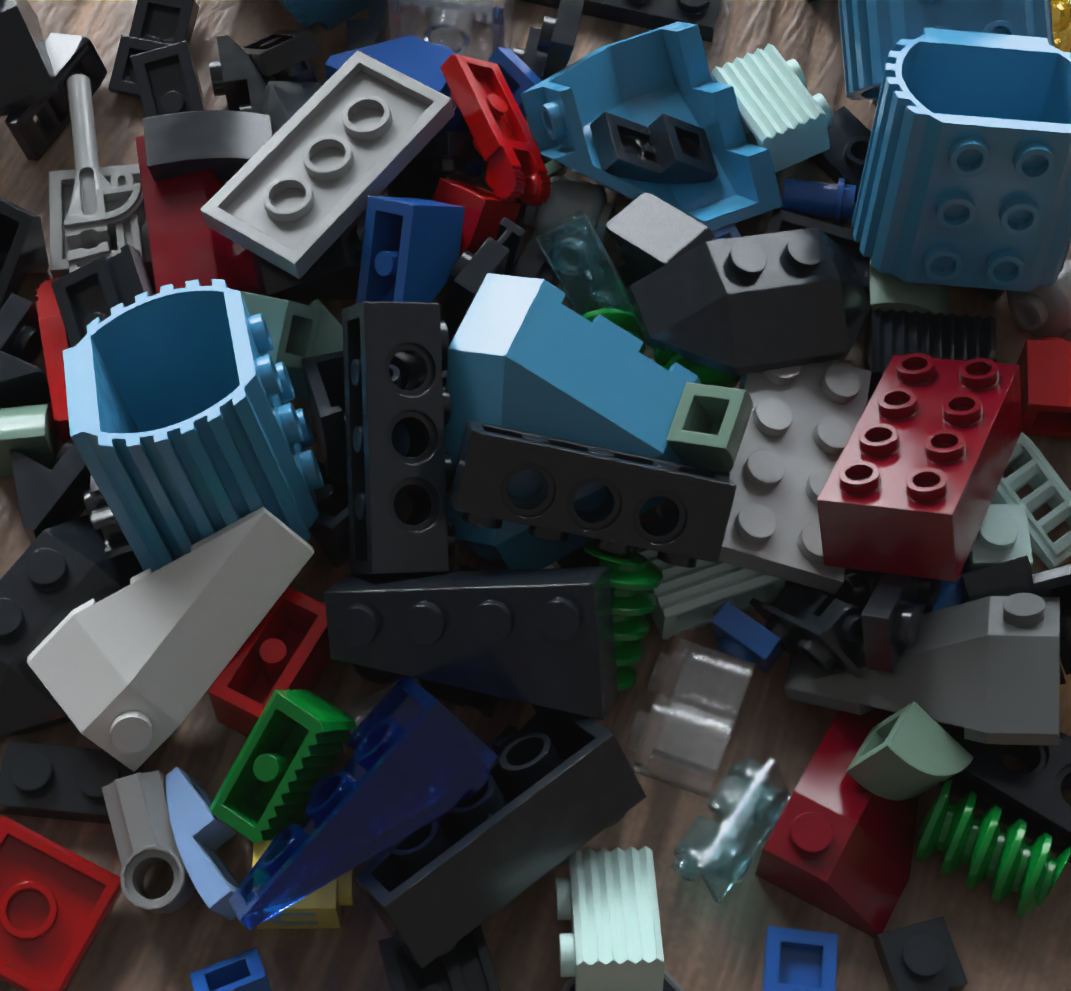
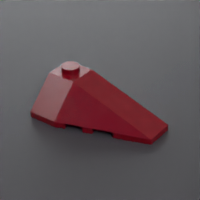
M144 135L136 136L156 294L161 293V286L173 284L175 289L186 287L185 281L198 279L201 286H212L211 279L225 280L230 289L261 295L251 251L205 226L200 209L226 182L219 181L214 168L154 181L147 167Z
M874 708L862 715L838 711L767 840L755 872L756 876L873 938H876L877 934L883 933L910 878L919 796L902 801L879 797L862 787L846 772L872 727L896 713Z

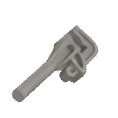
M83 74L72 75L67 79L76 177L71 205L64 220L65 237L70 251H67L69 273L103 256L109 259L121 253L120 248L127 244L140 251L145 265L141 227L146 221L142 185L141 183L135 184L131 172L127 170L115 171L111 175V184L100 173L90 79ZM117 241L118 250L110 251L113 248L112 242Z

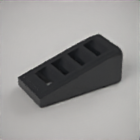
M58 33L49 34L45 45L59 92L8 114L5 120L6 125L28 160L38 161L71 122L67 79L75 74L86 75L90 79L93 96L106 77L107 70L91 40L87 37ZM35 115L37 117L36 122L33 120Z

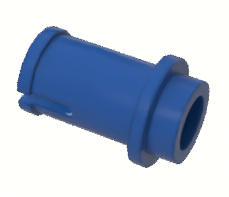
M785 177L782 196L783 206L781 210L802 216L834 219V225H840V220L852 221L856 185L845 184V178H839L838 183Z

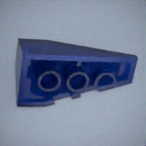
M403 676L359 724L347 740L346 744L355 753L344 768L330 777L328 775H321L308 794L311 796V799L306 807V814L308 816L299 827L293 823L282 829L230 897L229 901L239 921L251 930L450 811L460 799L467 800L471 798L488 780L491 772L489 766L497 759L498 755L412 678Z

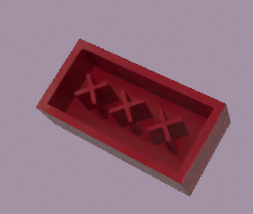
M913 353L905 356L893 355L817 499L824 566L958 581L1022 432L1019 365L1000 364L985 358L962 361L937 359L922 353Z

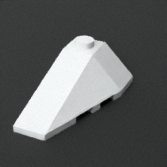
M261 507L193 544L190 552L154 572L149 568L130 578V585L97 603L93 598L73 609L27 657V663L81 734L135 772L182 724L314 554L313 547L266 508Z

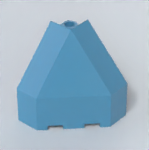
M678 21L602 46L520 94L532 139L536 141L541 155L631 201H634L643 193L653 194L704 224L711 231L783 206L770 150L747 143L734 87L712 81L697 24ZM608 112L648 127L659 116L666 114L703 128L718 176L711 182L665 184L636 181L611 175L601 168L590 124L602 113Z
M487 273L448 348L446 388L450 394L451 413L448 423L444 426L445 452L450 455L453 464V478L467 419L683 464L666 439L686 382L701 384L700 379L696 374L678 363L673 364L668 371L641 354L639 351L643 341L599 314L594 318L593 322H590L562 304L566 293L544 279ZM532 469L517 472L509 481L508 493L516 498L531 497L539 490L542 484V474ZM589 483L581 487L575 495L574 508L588 512L600 507L606 498V486L600 483ZM451 488L446 492L447 518L454 525L455 540L465 541L467 548L483 559L496 561L502 558L509 570L543 569L556 562V560L583 547L586 542L594 540V538L569 533L566 542L550 541L529 534V525L503 520L502 527L499 529L473 525L462 519L463 512L454 510L449 497ZM657 496L649 499L642 506L640 515L669 498Z

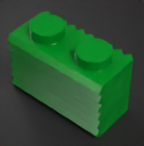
M275 689L209 807L210 812L253 843L298 835L297 825L305 823L303 813L311 812L310 802L318 800L316 790L325 788L323 778L331 776L329 767L338 765L336 755L344 753L342 743L350 742L349 731L357 730L355 719L308 689H281L280 691Z

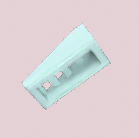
M1021 432L1006 467L1007 469L1011 466L1015 472L1007 478L1002 476L991 504H1026L1031 550L1049 569L1058 568L1071 559V530L1054 543L1047 533L1064 521L1071 528V491L1037 446ZM1029 484L1034 491L1021 500L1015 492ZM1047 503L1053 510L1036 521L1032 513Z

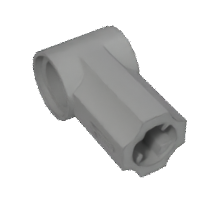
M162 771L136 773L116 779L113 783L102 787L122 866L120 880L121 888L126 898L135 906L159 915L173 914L184 908L192 898L195 886L184 866L175 842L169 818L166 783ZM168 862L174 871L172 888L166 895L158 899L148 898L143 888L146 872L157 863Z

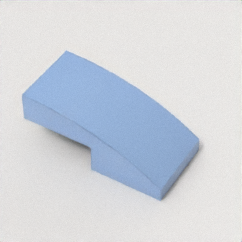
M175 767L166 775V798L176 845L184 866L207 907L232 921L250 906L251 899L216 850L237 832L210 812L209 807L213 800L201 783L180 768Z

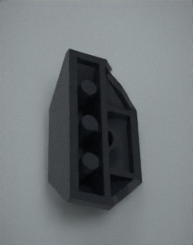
M818 227L706 241L630 285L627 291L647 345L663 351L667 347L693 362L733 376L845 359L872 308L851 257Z
M89 515L43 530L0 579V739L28 734L71 721L28 665L27 657L73 609L93 598L96 603L130 585V578L144 571L133 551L107 558L101 528L94 530Z

